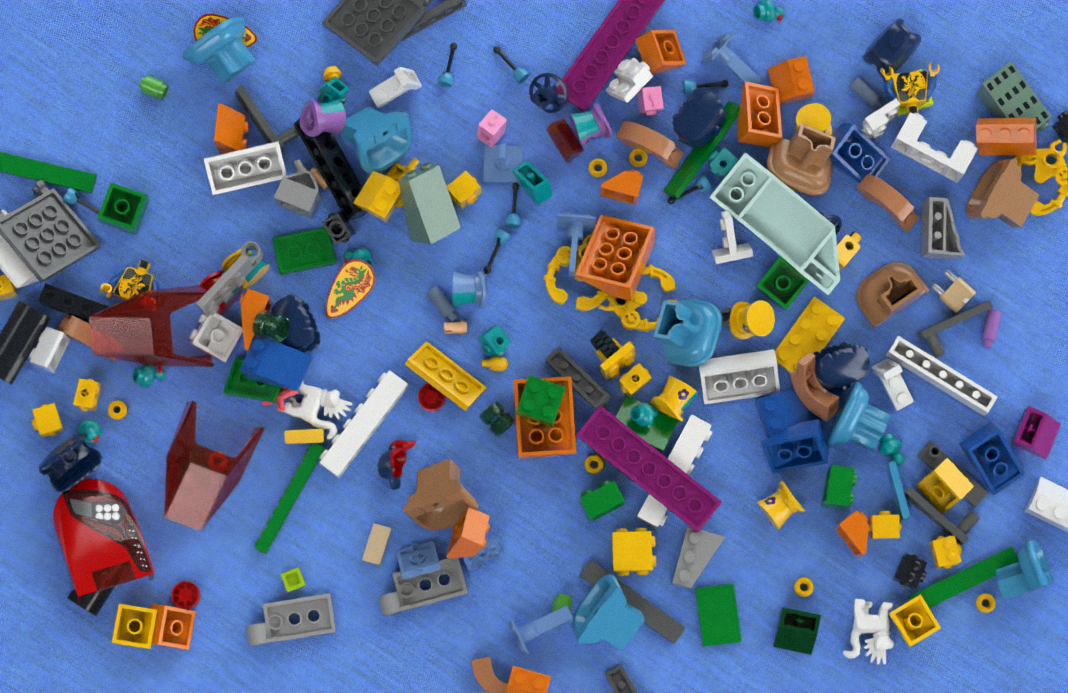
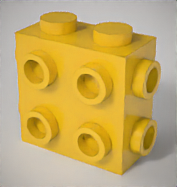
M626 528L616 529V532H612L613 573H617V576H629V572H637L638 576L648 575V572L653 571V567H656V555H652V548L655 547V536H651V531H647V528H635V532H627Z

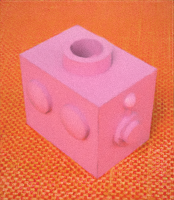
M661 86L641 88L637 93L639 114L646 113V116H653L664 109Z
M491 109L478 125L477 138L492 148L505 133L507 119Z

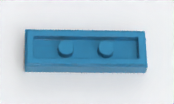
M895 461L886 464L900 521L910 518V513L897 464Z

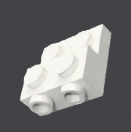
M626 58L614 71L618 77L610 82L605 91L610 96L628 103L653 77L649 71L650 67L643 61L639 63L635 58L631 60Z
M894 99L866 117L860 127L861 131L869 139L872 137L877 139L883 135V131L887 129L886 125L888 122L894 119L895 114L898 113L897 110L901 105L899 101Z
M217 313L210 315L208 318L201 314L198 320L201 323L198 329L194 328L189 336V339H191L190 344L226 362L241 336L243 328Z

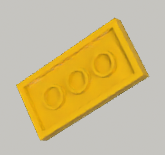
M814 296L775 350L777 364L790 373L795 371L800 358H803L809 352L812 354L816 351L820 353L845 320V317Z
M427 341L405 363L407 367L464 411L487 388Z

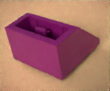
M1029 406L1022 414L1011 445L1046 460L1061 424L1048 414Z

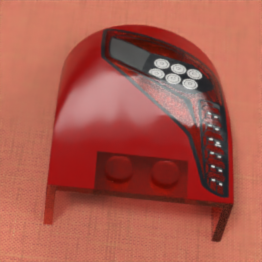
M88 479L79 482L69 491H65L59 496L53 511V526L77 603L82 601V596L148 576L149 581L153 580L154 570L131 506L120 489L103 480Z

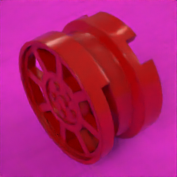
M428 383L420 389L418 400L424 410L435 412L444 406L445 395Z
M182 581L176 584L171 594L174 604L186 610L195 607L201 598L199 588L189 581Z

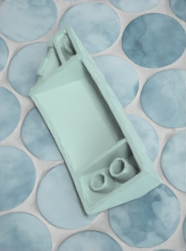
M745 152L709 198L724 210L729 211L734 218L776 251L798 272L829 295L840 282L835 226Z

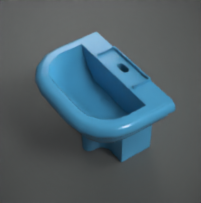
M242 16L234 17L218 24L190 45L183 52L182 59L189 60L194 65L208 64L221 84L229 82L256 61L242 41L246 32L243 24L244 18Z
M366 107L346 119L344 129L342 130V138L355 144L358 160L366 173L371 174L373 171L380 173L399 162L406 155L411 143V130L407 112L384 114Z
M689 298L679 302L663 301L653 337L665 344L664 353L669 364L698 367L705 364L712 357L722 326L720 310L710 302Z
M856 382L852 386L836 416L827 439L829 448L832 446L841 447L848 441H851L873 452L886 429L891 415L868 404L869 394L862 388L861 382Z
M1034 539L1028 540L1026 546L1020 549L1018 553L1019 562L995 570L998 577L997 584L1003 600L1055 583L1045 555L1039 543Z
M612 574L601 577L581 601L574 614L572 628L579 644H594L603 639L623 650L645 622V618L640 610L627 603L617 579Z

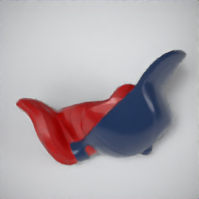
M397 440L392 442L388 451L382 454L378 461V473L382 478L390 481L392 490L399 489L401 485L400 477L406 462V450L414 447L416 444L415 440Z

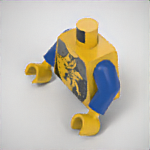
M931 62L928 64L929 74L928 71L894 74V70L890 66L889 72L885 74L884 68H881L880 72L885 77L883 78L885 94L891 101L897 99L901 104L899 108L906 107L907 116L910 112L913 114L918 113V106L924 105L926 100L930 99L935 89L936 74L940 71L938 63L935 70L931 69Z
M140 260L137 269L127 267L126 270H122L112 277L108 283L102 284L100 288V294L106 291L107 298L111 296L113 291L115 297L144 306L145 311H147V308L153 307V312H156V304L161 295L158 282L152 274L148 273L151 263Z

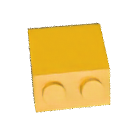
M373 171L353 204L386 223L402 198L399 182Z
M948 458L936 466L916 485L941 514L960 501L974 487L968 478Z
M119 604L111 643L151 649L158 610Z

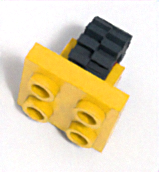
M603 330L590 339L591 344L596 349V355L603 362L600 365V369L606 381L617 377L624 366L628 367L635 361V347L630 341L622 347L614 337H609Z

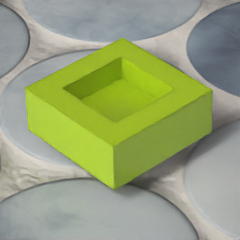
M299 567L281 574L287 593L306 586Z

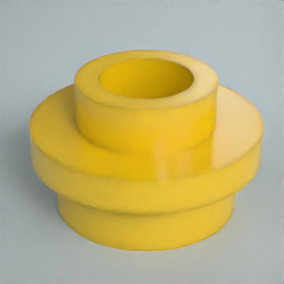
M336 66L324 69L323 79L329 82L335 77L339 79L342 76L341 71Z
M636 148L630 152L629 161L633 166L642 167L647 163L648 155L646 151ZM635 156H641L642 160L636 161Z
M599 158L593 159L589 163V173L594 177L604 176L607 172L606 162ZM598 165L601 167V170L596 171L594 167Z
M113 401L108 407V414L112 419H123L127 414V406L122 401ZM115 407L121 408L119 413H114Z
M590 455L586 458L584 466L587 472L597 474L603 469L604 462L600 456ZM592 461L597 462L598 466L596 468L590 466Z
M806 577L799 578L794 584L796 594L801 597H807L813 592L814 585ZM801 584H806V591L800 589Z
M983 593L977 597L976 607L979 611L988 613L995 608L996 602L992 595ZM983 600L988 601L989 604L987 607H984L982 605Z

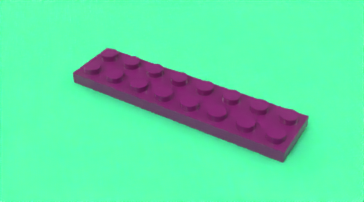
M618 0L562 79L568 90L567 101L582 112L588 110L618 65L635 44V39L640 37L665 0ZM560 84L555 91L564 94V89Z
M601 405L576 434L580 440L697 533L722 503V501Z

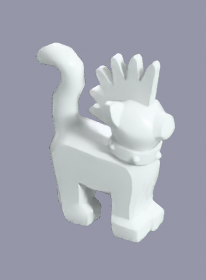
M302 381L299 388V393L304 395L302 402L297 403L296 399L291 397L290 401L285 403V411L283 412L290 416L301 418L316 428L329 429L330 432L327 439H333L337 434L336 425L330 421L318 419L320 407L324 406V416H327L329 413V417L332 419L334 414L339 420L338 413L346 417L347 415L343 410L350 412L351 409L347 406H352L353 403L340 399V392L336 389L328 392L327 389L322 390L314 386H307Z
M855 599L853 609L854 622L850 635V643L853 650H844L843 655L845 657L854 659L860 654L859 636L868 633L873 634L874 638L864 641L868 643L864 649H869L865 656L868 657L872 653L870 662H873L875 657H877V665L880 664L881 658L883 664H886V650L892 649L894 645L893 640L889 637L891 632L889 631L888 611L892 609V603L883 602L879 608L878 615H872L868 612L872 607V602Z

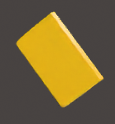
M323 429L285 430V443H323L325 431Z

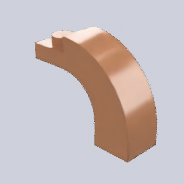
M623 121L615 136L627 147L646 151L671 169H676L684 154L667 137L637 123Z
M868 173L857 185L856 188L863 197L882 207L903 231L908 232L919 220L910 202L882 179Z
M68 314L65 315L57 329L116 362L125 346L98 328Z
M809 352L806 356L799 359L797 369L791 373L792 384L802 403L813 414L825 421H829L839 412V397L824 389L819 383L815 374L816 356Z
M490 657L471 660L474 676L487 693L506 692L508 684L500 681L495 676Z

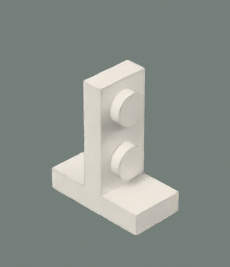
M399 67L394 70V76L369 90L376 107L384 106L410 89L417 90L422 87L414 70Z
M729 211L721 212L722 219L719 220L721 231L724 230L725 237H722L724 248L712 250V257L715 263L719 264L753 257V250L749 243L736 245L733 220Z
M887 358L871 367L873 373L879 376L895 410L898 411L914 402L900 374L903 371L899 364Z

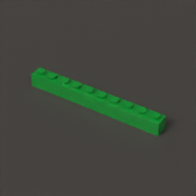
M317 443L309 445V451L307 455L304 454L302 464L298 465L296 475H293L290 479L291 484L285 488L284 496L280 497L278 507L274 508L272 518H269L266 523L267 527L261 531L260 535L262 536L256 540L254 544L255 549L267 555L316 467L325 447Z

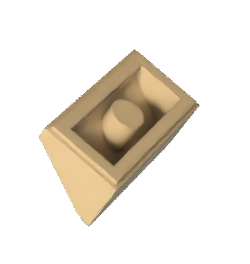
M373 524L362 561L381 566L392 528Z

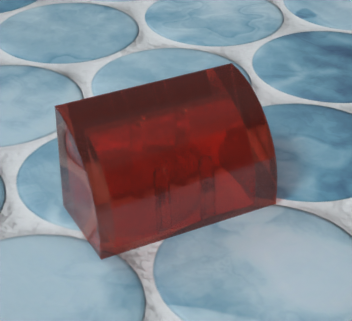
M565 119L555 121L547 127V133L566 163L571 162L584 151Z

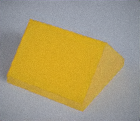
M921 594L889 613L909 647L941 629Z

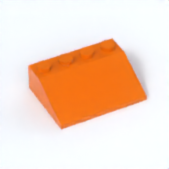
M600 214L575 277L613 297L632 301L656 241L655 227Z
M571 376L540 378L566 387L553 427L516 415L527 379L513 380L518 459L576 454Z

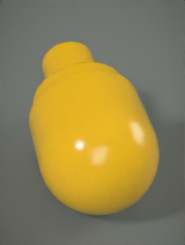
M493 356L490 359H482L481 367H489V370L502 372L507 369L508 361L505 357Z

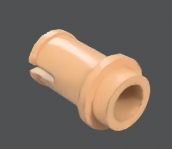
M313 167L310 172L317 184L325 190L328 187L318 168Z
M463 320L461 322H444V334L461 333L464 335V333H468L467 322H463Z

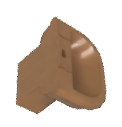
M801 123L791 140L783 139L776 144L770 145L767 170L793 190L810 196H820L826 193L830 187L833 168L831 167L832 160L829 156L833 151L836 138Z
M1016 159L999 160L993 163L978 181L968 199L965 212L967 217L972 219L998 217L1012 228L1022 227L1040 195L1021 182L1022 172L1017 165Z
M892 262L884 265L859 284L856 292V301L873 328H876L927 294L930 290L910 265L902 262Z
M447 459L417 471V491L409 497L403 511L422 528L444 530L454 527L468 507L478 511L479 505L470 492L460 484L461 469L451 459Z

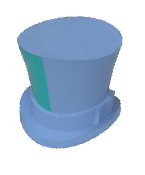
M478 271L474 276L454 272L452 286L454 307L470 303L480 304L479 308L483 307L488 288L487 278L483 271Z

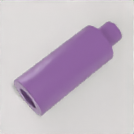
M994 309L987 311L982 340H984L983 347L991 348L992 342H996L1001 311Z

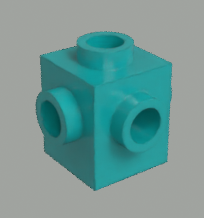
M335 77L322 85L317 100L320 103L339 100L344 105L346 102L345 97L350 88Z
M722 146L718 151L714 150L708 157L710 160L708 164L711 166L709 170L716 176L721 174L724 177L732 170L738 159ZM724 160V164L719 165L720 161Z
M498 325L490 327L477 338L482 345V350L490 357L494 355L501 356L507 351L506 347L511 344L507 333L501 330Z

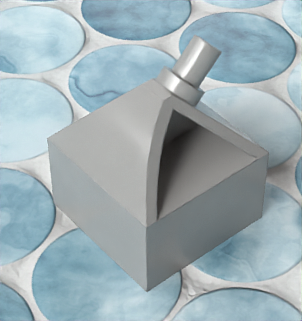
M301 159L294 161L297 169L296 173L282 177L274 199L277 205L313 219L320 203L321 195L314 176L303 166Z

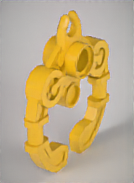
M1060 139L1053 141L1049 148L1037 149V155H1017L1014 158L1017 160V165L1020 169L1023 164L1026 166L1035 165L1034 181L1037 184H1043L1049 178L1054 177L1055 182L1060 186L1057 190L1059 195L1056 200L1052 199L1046 205L1036 201L1030 211V214L1034 216L1046 215L1058 208L1061 209L1065 198H1068V167L1063 158L1067 151V143L1063 142L1062 150L1057 151L1055 146L1061 143ZM1046 157H1054L1056 159V163L1052 165L1048 164L1046 162Z
M591 234L583 239L581 245L577 246L575 274L582 260V255L587 248L588 240L592 236ZM562 246L557 250L556 255L548 263V271L543 277L550 298L555 303L564 305L567 301L568 294L563 289L556 288L554 274L555 271L558 272L560 270V266L568 267L570 265L571 248L569 246ZM574 275V278H575L577 281H583V280H581V279L575 277V275ZM601 290L597 291L593 298L578 297L576 299V309L583 312L590 311L599 306L605 299H608L609 294Z
M652 264L645 267L642 275L649 274L650 278L655 277L659 279L664 292L668 293L676 289L675 281L670 274L660 268L653 267ZM635 291L632 301L624 299L625 304L623 305L616 302L617 297L609 295V298L606 299L609 305L605 307L600 304L598 306L603 311H613L621 319L622 327L626 330L634 329L649 332V330L656 329L658 318H656L655 322H648L647 319L641 320L639 313L635 311L636 308L643 306L647 301V295L644 292Z

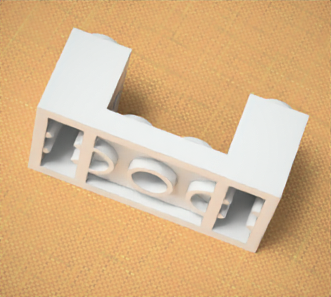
M910 112L891 148L958 183L978 148L974 147L975 145L968 140H960L952 155L948 158L944 152L935 151L930 148L929 144L917 141L927 121L924 120L922 115Z

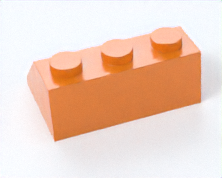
M978 118L976 123V144L979 156L1037 155L1036 118Z

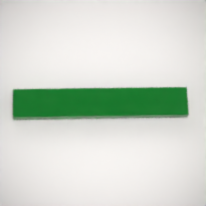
M729 101L723 108L727 116L723 121L720 133L714 136L704 147L692 150L663 190L667 195L677 199L681 196L738 117L740 105Z
M0 152L1 173L35 181L42 180L44 183L65 188L71 187L74 190L90 194L93 193L97 179L96 174Z
M1011 546L908 596V599L910 601L921 594L928 607L931 608L997 576L995 570L1019 562L1018 556Z

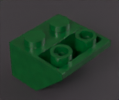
M785 607L780 608L773 647L812 655L821 615Z

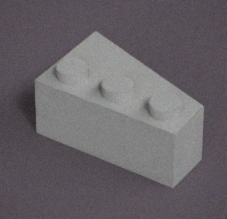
M928 197L922 201L921 257L959 260L965 256L959 243V234L956 233L953 223L954 218L948 198Z
M687 527L671 585L690 590L725 537L703 530L697 533L691 527Z

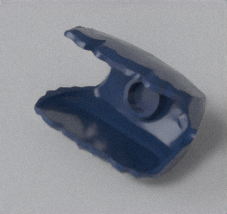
M898 18L872 42L862 56L866 63L874 64L877 67V71L882 78L885 77L880 72L881 68H884L885 74H887L890 66L895 74L916 51L922 41L919 34H913L904 27L903 19Z
M703 87L692 93L693 97H689L683 103V106L680 107L679 113L672 117L673 130L679 136V141L692 148L704 147L714 136H717L727 116L718 95L714 94L712 90Z
M290 294L277 301L271 308L273 324L271 331L274 338H278L281 344L303 353L312 351L320 345V333L316 332V321L309 312L310 307L308 303H304L298 296Z
M842 342L839 346L833 345L832 347L822 349L820 353L817 351L813 353L816 356L815 374L817 380L826 389L839 387L840 390L850 388L851 383L862 379L869 371L868 350L864 346H859V344L852 346Z
M77 434L59 445L39 465V472L49 476L52 486L58 492L64 493L69 491L74 485L83 481L101 465V453L87 446L84 442L86 439L85 434Z

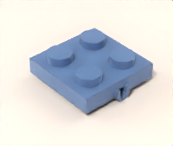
M434 541L419 545L413 543L411 547L396 551L403 579L413 578L441 569Z

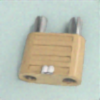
M947 270L944 275L953 284L946 291L936 283L931 288L940 296L939 299L956 314L972 298L976 291L961 277L957 278L950 270Z

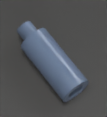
M857 77L849 86L870 107L874 105L879 110L884 105L879 101L881 97L860 77Z
M437 286L426 294L445 319L449 318L453 322L458 318L454 313L456 309Z

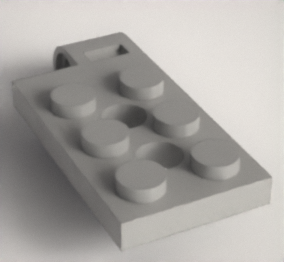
M248 241L243 244L241 248L242 255L196 303L201 313L207 318L219 310V305L232 296V291L245 282V277L262 260L263 253L256 242ZM254 249L257 251L254 256H247L250 250Z
M459 558L440 560V570L413 578L403 579L401 571L392 573L397 592L378 597L383 616L468 594ZM443 574L450 577V582L447 585L439 583V577ZM427 579L431 582L429 590H422L420 588L422 580Z
M331 594L263 604L265 623L246 626L248 646L336 633ZM313 610L318 611L320 615L319 619L315 622L310 621L308 617L309 613ZM294 613L300 616V622L296 625L291 624L289 621V617Z

